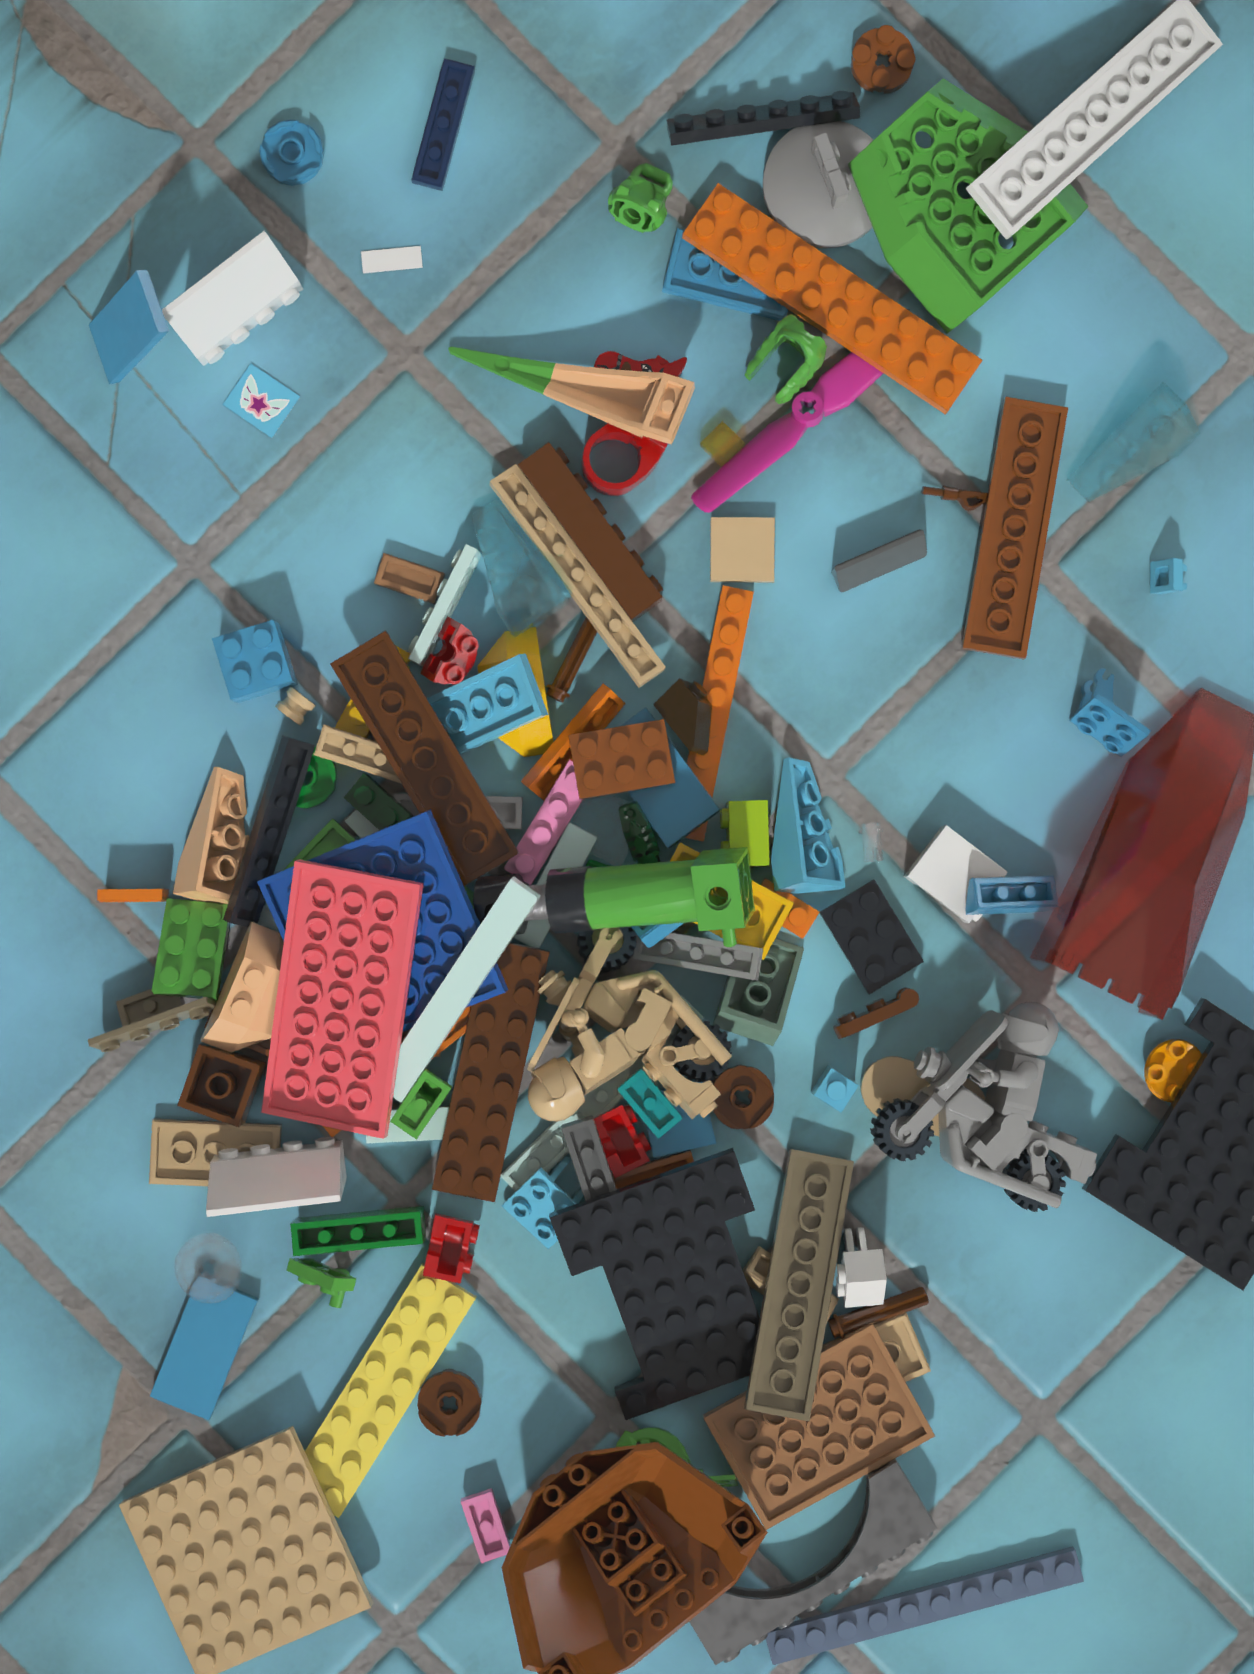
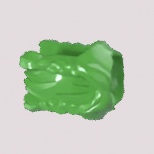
M793 314L785 316L776 324L775 329L770 332V335L765 337L745 372V377L750 381L783 342L794 347L803 356L805 362L776 395L775 402L778 404L790 401L793 395L799 392L800 388L807 384V381L812 379L814 373L824 362L827 348L825 341L820 336H813L804 329L803 322H800Z

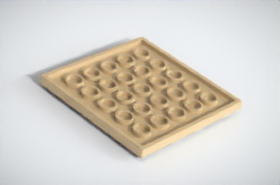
M293 1426L125 1499L119 1504L195 1674H218L371 1608L374 1603Z

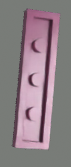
M571 759L566 764L516 848L519 854L510 858L504 867L511 874L519 873L523 877L524 882L532 885L583 801V799L579 800L573 761Z

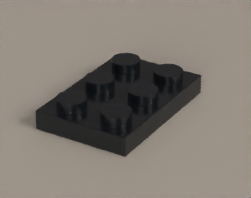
M874 879L819 912L869 995L924 962Z

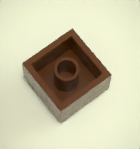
M201 1043L198 1045L177 1106L240 1127L246 1123L266 1062L235 1051L231 1053L209 1044Z

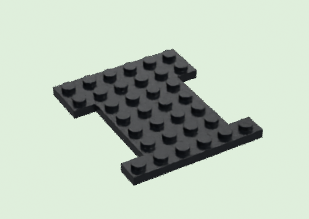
M1201 998L1184 1024L1210 1041L1143 1150L1115 1134L1096 1164L1094 1173L1091 1177H1088L1082 1189L1243 1291L1254 1274V1221L1251 1220L1254 1216V1030L1208 1000Z
M733 1148L549 1214L571 1276L603 1266L641 1368L643 1377L614 1387L625 1420L750 1375L760 1317L725 1221L755 1211Z

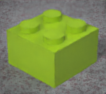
M768 800L728 801L726 808H721L720 829H726L727 840L721 842V849L747 847L750 867L769 866Z

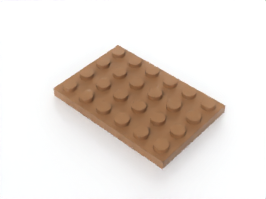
M872 1322L822 1348L810 1421L745 1410L744 1403L747 1390L703 1414L707 1426L766 1530L935 1437L933 1430Z

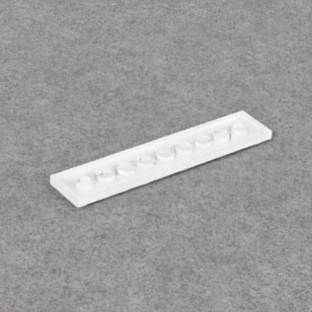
M1176 0L965 189L1007 240L1219 49L1223 43L1189 0Z

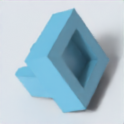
M1170 558L1150 562V594L1161 595L1187 589V583H1183V572L1187 571V566L1183 564V559Z

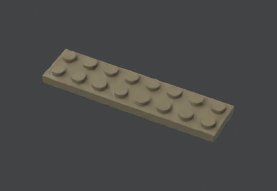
M789 1149L744 1403L745 1410L810 1421L854 1161Z

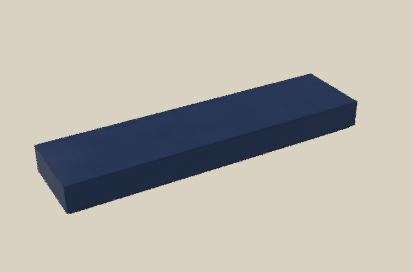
M444 58L411 178L413 184L443 191L475 74V66Z

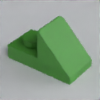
M425 1069L390 1122L417 1140L447 1097L452 1086L428 1069Z

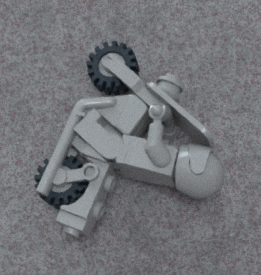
M1037 1002L1019 1004L1009 1013L1000 1014L993 1010L987 1011L946 1053L943 1051L936 1053L933 1047H927L924 1051L920 1050L914 1061V1069H917V1076L922 1079L925 1078L930 1086L919 1090L911 1100L904 1099L902 1101L897 1098L893 1099V1103L889 1101L883 1103L885 1107L882 1110L878 1108L875 1111L878 1114L877 1118L872 1117L871 1123L874 1125V1128H870L871 1134L874 1136L873 1141L879 1149L894 1160L897 1158L899 1161H906V1158H909L912 1161L917 1159L916 1154L922 1156L925 1153L923 1150L925 1146L930 1148L932 1142L929 1140V1137H934V1131L931 1129V1126H933L932 1119L938 1114L940 1154L943 1160L960 1172L1005 1188L1006 1195L1013 1202L1032 1212H1038V1208L1042 1211L1048 1210L1047 1205L1054 1208L1060 1206L1063 1195L1060 1187L1066 1186V1182L1061 1177L1067 1176L1070 1179L1086 1184L1088 1177L1092 1176L1096 1168L1097 1153L1076 1144L1078 1138L1061 1131L1058 1132L1057 1136L1047 1133L1049 1127L1033 1121L1045 1069V1060L1037 1056H1047L1059 1032L1058 1022L1053 1012L1045 1005ZM995 1039L998 1041V1048L1001 1050L997 1059L978 1058ZM968 1074L971 1075L969 1078L980 1087H988L985 1100L962 1085L966 1081ZM1049 1150L1055 1154L1057 1161L1047 1155Z

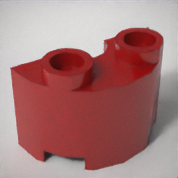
M447 616L438 635L442 640V649L436 654L429 653L420 672L421 675L432 682L444 685L450 683L459 684L463 681L474 666L479 648L478 641L471 631Z
M623 1104L594 1118L609 1167L615 1178L650 1162L646 1153L651 1150L650 1144L644 1132L637 1134L633 1123L638 1120L629 1104L623 1106Z
M436 1213L423 1276L460 1284L463 1273L470 1274L474 1255L468 1254L470 1243L476 1244L480 1225L474 1224V1221Z

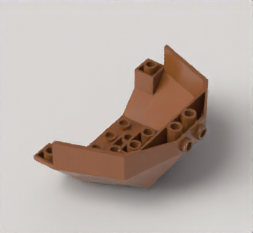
M658 1442L585 1451L582 1454L577 1453L566 1461V1467L557 1474H551L544 1478L540 1483V1488L533 1492L501 1567L523 1669L537 1672L538 1674H618L635 1666L734 1586L768 1533L747 1503Z

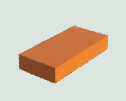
M97 889V901L166 902L167 898H169V889Z

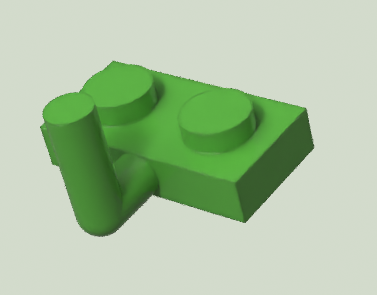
M289 1258L286 1271L297 1275V1280L301 1283L321 1286V1292L331 1295L329 1302L331 1307L341 1308L345 1292L354 1290L356 1278L350 1276L347 1269L332 1268L314 1259Z

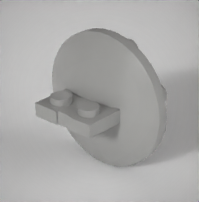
M842 121L796 127L785 134L772 149L763 174V196L771 218L815 248L841 247L855 242L867 234L873 227L848 163L865 149L873 139L858 127Z

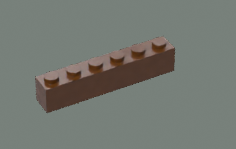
M548 442L520 462L518 467L632 622H634L662 602V595L660 593L663 591V588L654 575L648 578L641 567L645 563L635 549L629 552L622 541L626 537L615 523L610 526L604 518L607 511L597 498L591 500L585 492L588 485L578 472L574 475L566 466L570 461L559 446L554 449L550 442Z

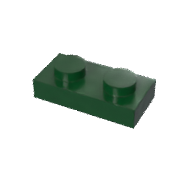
M365 773L362 774L344 796L346 801L379 830L414 816L372 777Z

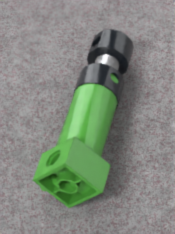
M748 848L702 850L696 860L594 868L586 866L551 869L547 874L546 884L528 886L541 896L515 935L525 933L529 920L548 919L554 933L698 922L699 931L722 930L724 946L733 947L737 944L735 929L745 928L755 911ZM519 873L478 877L474 887L473 905L480 924L512 877H516L525 884L523 877Z

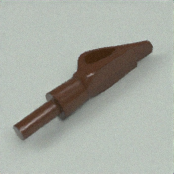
M944 485L942 488L923 486L921 494L940 496L941 500H958L961 506L968 511L975 510L984 504L988 495L986 492L963 490ZM974 497L980 500L973 505H969L967 502L968 498Z

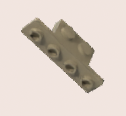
M152 989L116 1001L122 1027L88 1039L89 1047L99 1049L101 1052H109L120 1048V1043L131 1039L133 1042L144 1040L150 1037V1032L174 1029L180 1025V1021L185 1019H202L210 1014V1010L214 1009L216 1001L203 997L185 1004L184 997L156 995L151 992Z

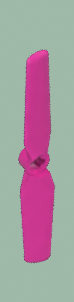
M853 352L849 353L821 375L811 392H802L795 397L792 403V412L768 424L692 493L693 503L700 510L707 513L715 510L794 448L807 428L818 425L823 416L826 417L849 406L883 373ZM805 405L809 408L813 405L814 413L805 412L802 414V406Z

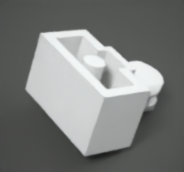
M858 1227L856 1229L858 1251H855L851 1228L844 1229L845 1252H843L842 1264H837V1296H843L845 1308L883 1305L887 1282L883 1250H867L864 1227Z

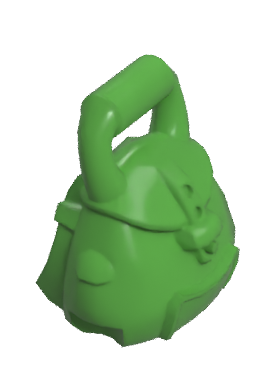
M648 163L635 167L630 176L609 193L608 210L615 217V221L641 233L652 232L658 229L664 223L667 215L665 201L673 185L670 173ZM640 174L665 186L661 187L658 184L652 183L642 178Z

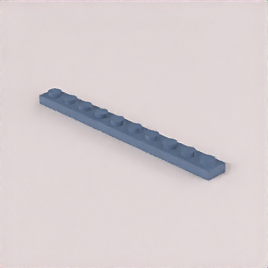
M1072 1546L793 1621L785 1628L779 1629L777 1627L767 1633L766 1642L772 1664L776 1665L1081 1583L1084 1580L1076 1550Z

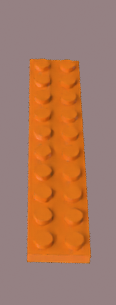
M719 183L683 232L682 239L945 415L982 362L981 358Z

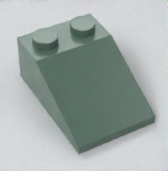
M775 938L765 959L761 961L758 981L727 976L712 1026L717 1024L720 1026V1029L773 1046L783 1029L804 948Z

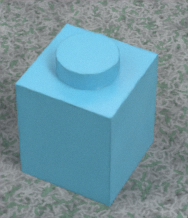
M827 1065L811 1093L834 1109L842 1112L859 1085Z

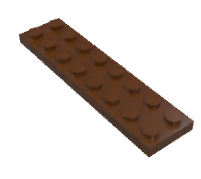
M382 632L330 663L418 812L423 813L431 809L463 886L519 854V851L388 632Z
M510 942L497 961L508 990L503 994L471 1006L432 1190L495 1202L540 999L538 990L541 985L539 981L545 976L549 950Z

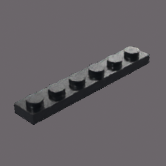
M837 91L829 96L817 97L808 95L795 101L775 100L768 105H742L737 109L726 111L713 109L707 111L706 114L699 115L680 114L672 119H666L667 131L671 146L858 119L860 118V105L854 92Z
M282 735L223 920L249 927L250 922L258 924L265 898L257 881L273 875L315 745Z

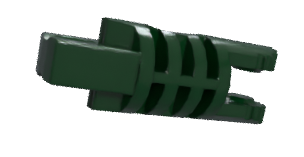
M633 801L619 806L618 811L622 832L633 861L638 864L661 862L658 855L660 853L659 846L651 825L639 803Z

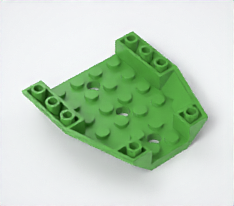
M943 78L848 163V167L886 262L945 333L948 334L983 306L1076 222L1088 208V205L1073 186L1069 184L1012 235L1013 246L1011 249L1002 248L998 242L1000 231L972 196L970 199H963L958 195L957 186L959 182H966L970 185L1025 136L1028 131ZM924 131L929 134L931 138L929 148H921L917 145L915 141L917 132Z

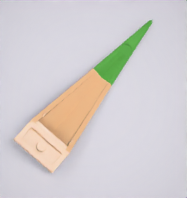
M452 346L448 347L451 355L641 438L646 436L671 445L695 390L694 382L666 373L567 365L509 357Z

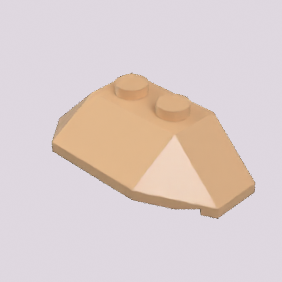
M250 922L201 1037V1042L232 1053L271 1038L284 944L280 932Z

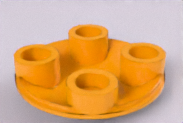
M1170 1039L1158 1044L1148 1055L1144 1067V1077L1149 1090L1157 1098L1172 1103L1202 1056L1199 1049L1192 1043L1181 1039Z

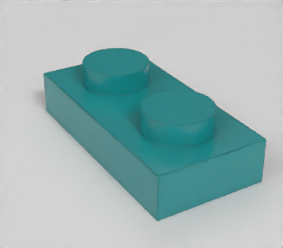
M642 1068L617 1088L618 1092L658 1139L683 1119L681 1114Z

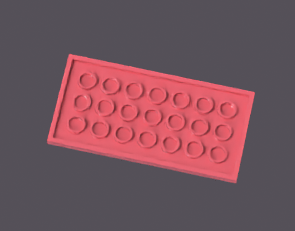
M300 859L294 861L261 1113L382 1139L388 1136L424 883Z

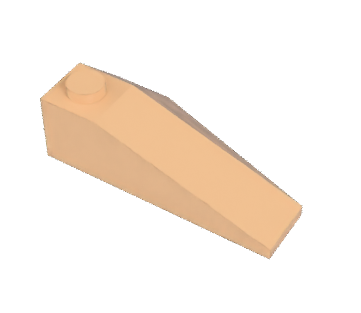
M220 767L213 768L178 862L173 894L201 902L228 904L249 840V835L245 836L244 816L247 814L243 775Z

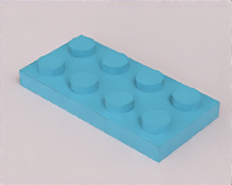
M526 654L514 656L427 698L460 754L548 715Z

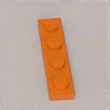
M602 684L521 782L545 801L570 759L572 760L568 735L605 729L626 703L608 686Z

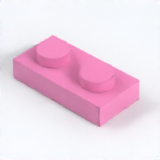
M492 1488L461 1498V1505L480 1562L484 1563L507 1555L511 1544Z

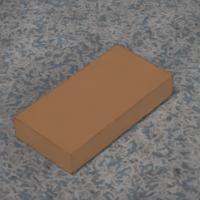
M384 553L374 584L435 604L438 597L437 591L445 574Z

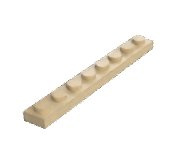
M517 464L490 480L491 488L638 688L662 673L666 668Z

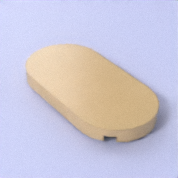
M888 1056L877 1060L867 1067L861 1078L860 1092L864 1104L875 1116H878L875 1111L878 1108L882 1110L885 1107L883 1103L887 1101L893 1103V1099L897 1098L902 1101L904 1099L911 1100L919 1090L926 1086L929 1087L930 1084L925 1078L922 1079L917 1076V1069H914V1061L898 1056ZM967 1078L962 1085L985 1100V1096L979 1086ZM937 1114L932 1119L933 1126H931V1129L934 1131V1135L939 1136V1117Z

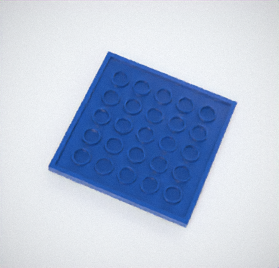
M431 809L306 860L424 883L402 1032L412 1029L480 926V922ZM294 866L257 881L283 941ZM497 962L467 1007L503 994L508 990Z

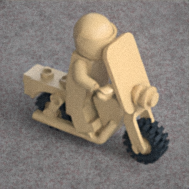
M632 927L603 928L579 932L577 946H579L578 953L580 957H584L586 964L578 979L574 977L572 982L571 980L567 981L564 978L565 973L563 971L556 973L554 970H551L539 981L541 987L538 992L541 995L545 994L548 998L546 1000L548 1004L559 1006L527 1070L531 1071L533 1078L528 1088L529 1104L540 1118L555 1122L569 1118L585 1102L584 1095L625 1071L642 1056L641 1061L645 1064L643 1066L645 1073L654 1082L658 1080L666 1089L664 1094L675 1107L680 1105L691 1119L695 1118L698 1114L705 1118L718 1106L715 1100L721 1094L710 1080L721 1074L732 1057V1052H730L732 1047L731 1041H727L726 1037L728 1035L725 1031L722 1033L719 1030L720 1026L717 1024L712 1026L710 1021L702 1022L659 971L649 970L594 984L601 969H603V972H609L610 969L615 971L629 961L637 944V941H635L637 934L633 931ZM589 1017L612 1034L598 1042L592 1028L588 1029L586 1026ZM559 1024V1031L567 1041L572 1043L573 1047L571 1049L576 1058L568 1062L564 1056L560 1058L554 1057L535 1069ZM676 1024L681 1031L677 1034L671 1046L663 1047Z

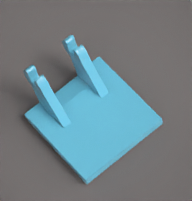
M567 1155L549 1174L540 1167L502 1205L507 1212L547 1249L558 1241L549 1214L579 1203L584 1196L581 1186L572 1197H569L554 1183L559 1174L571 1161Z

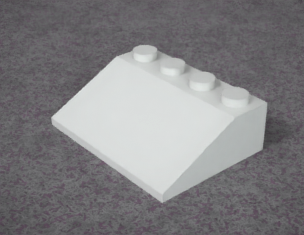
M263 231L163 308L162 312L165 319L191 352L205 366L207 363L213 364L222 358L225 353L224 350L233 343L236 345L243 342L249 336V331L257 324L263 325L270 321L275 315L274 311L283 304L287 306L293 303L300 296L299 292L303 288L266 232Z
M334 1137L319 1138L315 1140L314 1144L302 1145V1141H290L283 1143V1147L277 1149H270L268 1144L253 1146L250 1148L251 1151L238 1152L237 1148L223 1149L218 1151V1155H214L210 1162L206 1204L207 1217L341 1201L347 1179L343 1140L335 1141Z

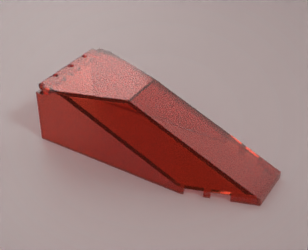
M1203 688L1198 689L1173 714L1174 716L1158 732H1155L1135 755L1128 759L1058 900L1059 907L1054 908L1030 956V959L1034 961L1051 963L1070 974H1073L1078 965L1081 964L1082 967L1078 978L1100 989H1103L1108 979H1111L1112 981L1107 992L1130 1004L1134 1003L1138 993L1141 994L1137 1007L1140 1008L1138 1013L1163 1020L1168 1008L1172 1009L1181 991L1243 823L1254 754V714Z

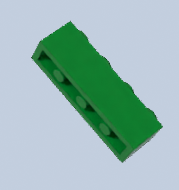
M424 1206L299 1217L290 1223L293 1256L423 1244L427 1238Z

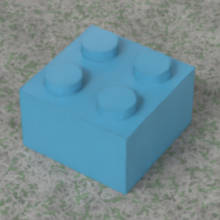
M274 619L212 638L230 700L240 703L298 685L280 624Z

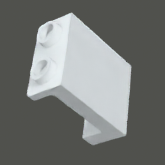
M944 825L941 826L903 877L934 897L960 917L961 921L970 923L971 920L978 921L983 914L966 915L965 907L969 879L1005 877L1008 872L950 827Z

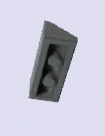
M919 529L834 566L831 573L839 591H848L924 558L927 555L924 531Z

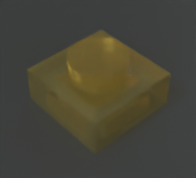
M723 421L700 443V447L721 467L745 445V442Z

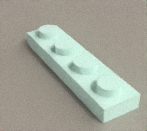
M466 544L463 551L458 550L451 563V567L454 569L449 579L444 578L437 591L439 599L435 607H430L427 610L422 622L425 626L420 636L416 635L410 643L408 652L411 654L408 659L413 663L423 667L429 653L433 654L440 640V637H438L447 616L451 618L482 556L478 549Z

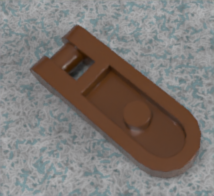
M901 988L896 993V998L885 1002L883 998H880L865 1005L867 1008L865 1012L855 1015L854 1011L839 1016L836 1018L838 1024L833 1026L838 1039L855 1034L915 1007L919 1002V995L913 989Z

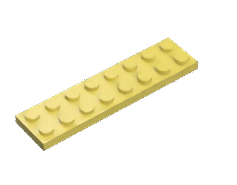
M424 1263L419 1267L305 1450L333 1515L337 1518L343 1513L477 1297L454 1282L423 1276Z

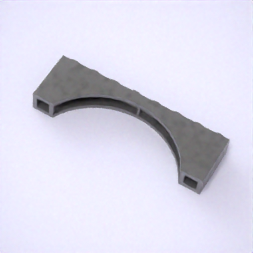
M895 1458L866 1474V1495L859 1522L847 1544L826 1566L803 1580L781 1587L750 1589L732 1586L689 1622L715 1665L722 1661L724 1663L730 1662L740 1654L741 1649L749 1644L755 1646L763 1642L768 1636L767 1633L779 1627V1629L789 1626L795 1620V1616L805 1610L810 1612L818 1608L827 1596L832 1593L838 1595L849 1588L850 1582L860 1576L862 1578L870 1576L878 1569V1565L887 1559L893 1561L901 1557L906 1551L905 1548L913 1543L920 1544L927 1541L937 1527Z

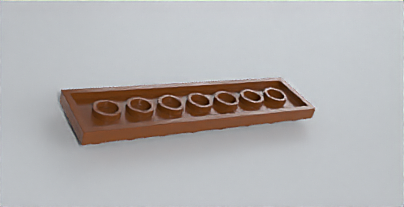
M1010 397L1003 399L961 649L1022 660L1026 659L1068 407Z

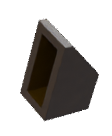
M679 678L653 705L688 750L704 756L708 752L712 705L705 698L707 692L696 681L691 683Z

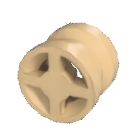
M290 686L286 691L287 696L285 699L278 701L275 707L301 726L304 722V715L307 711H312L316 705Z

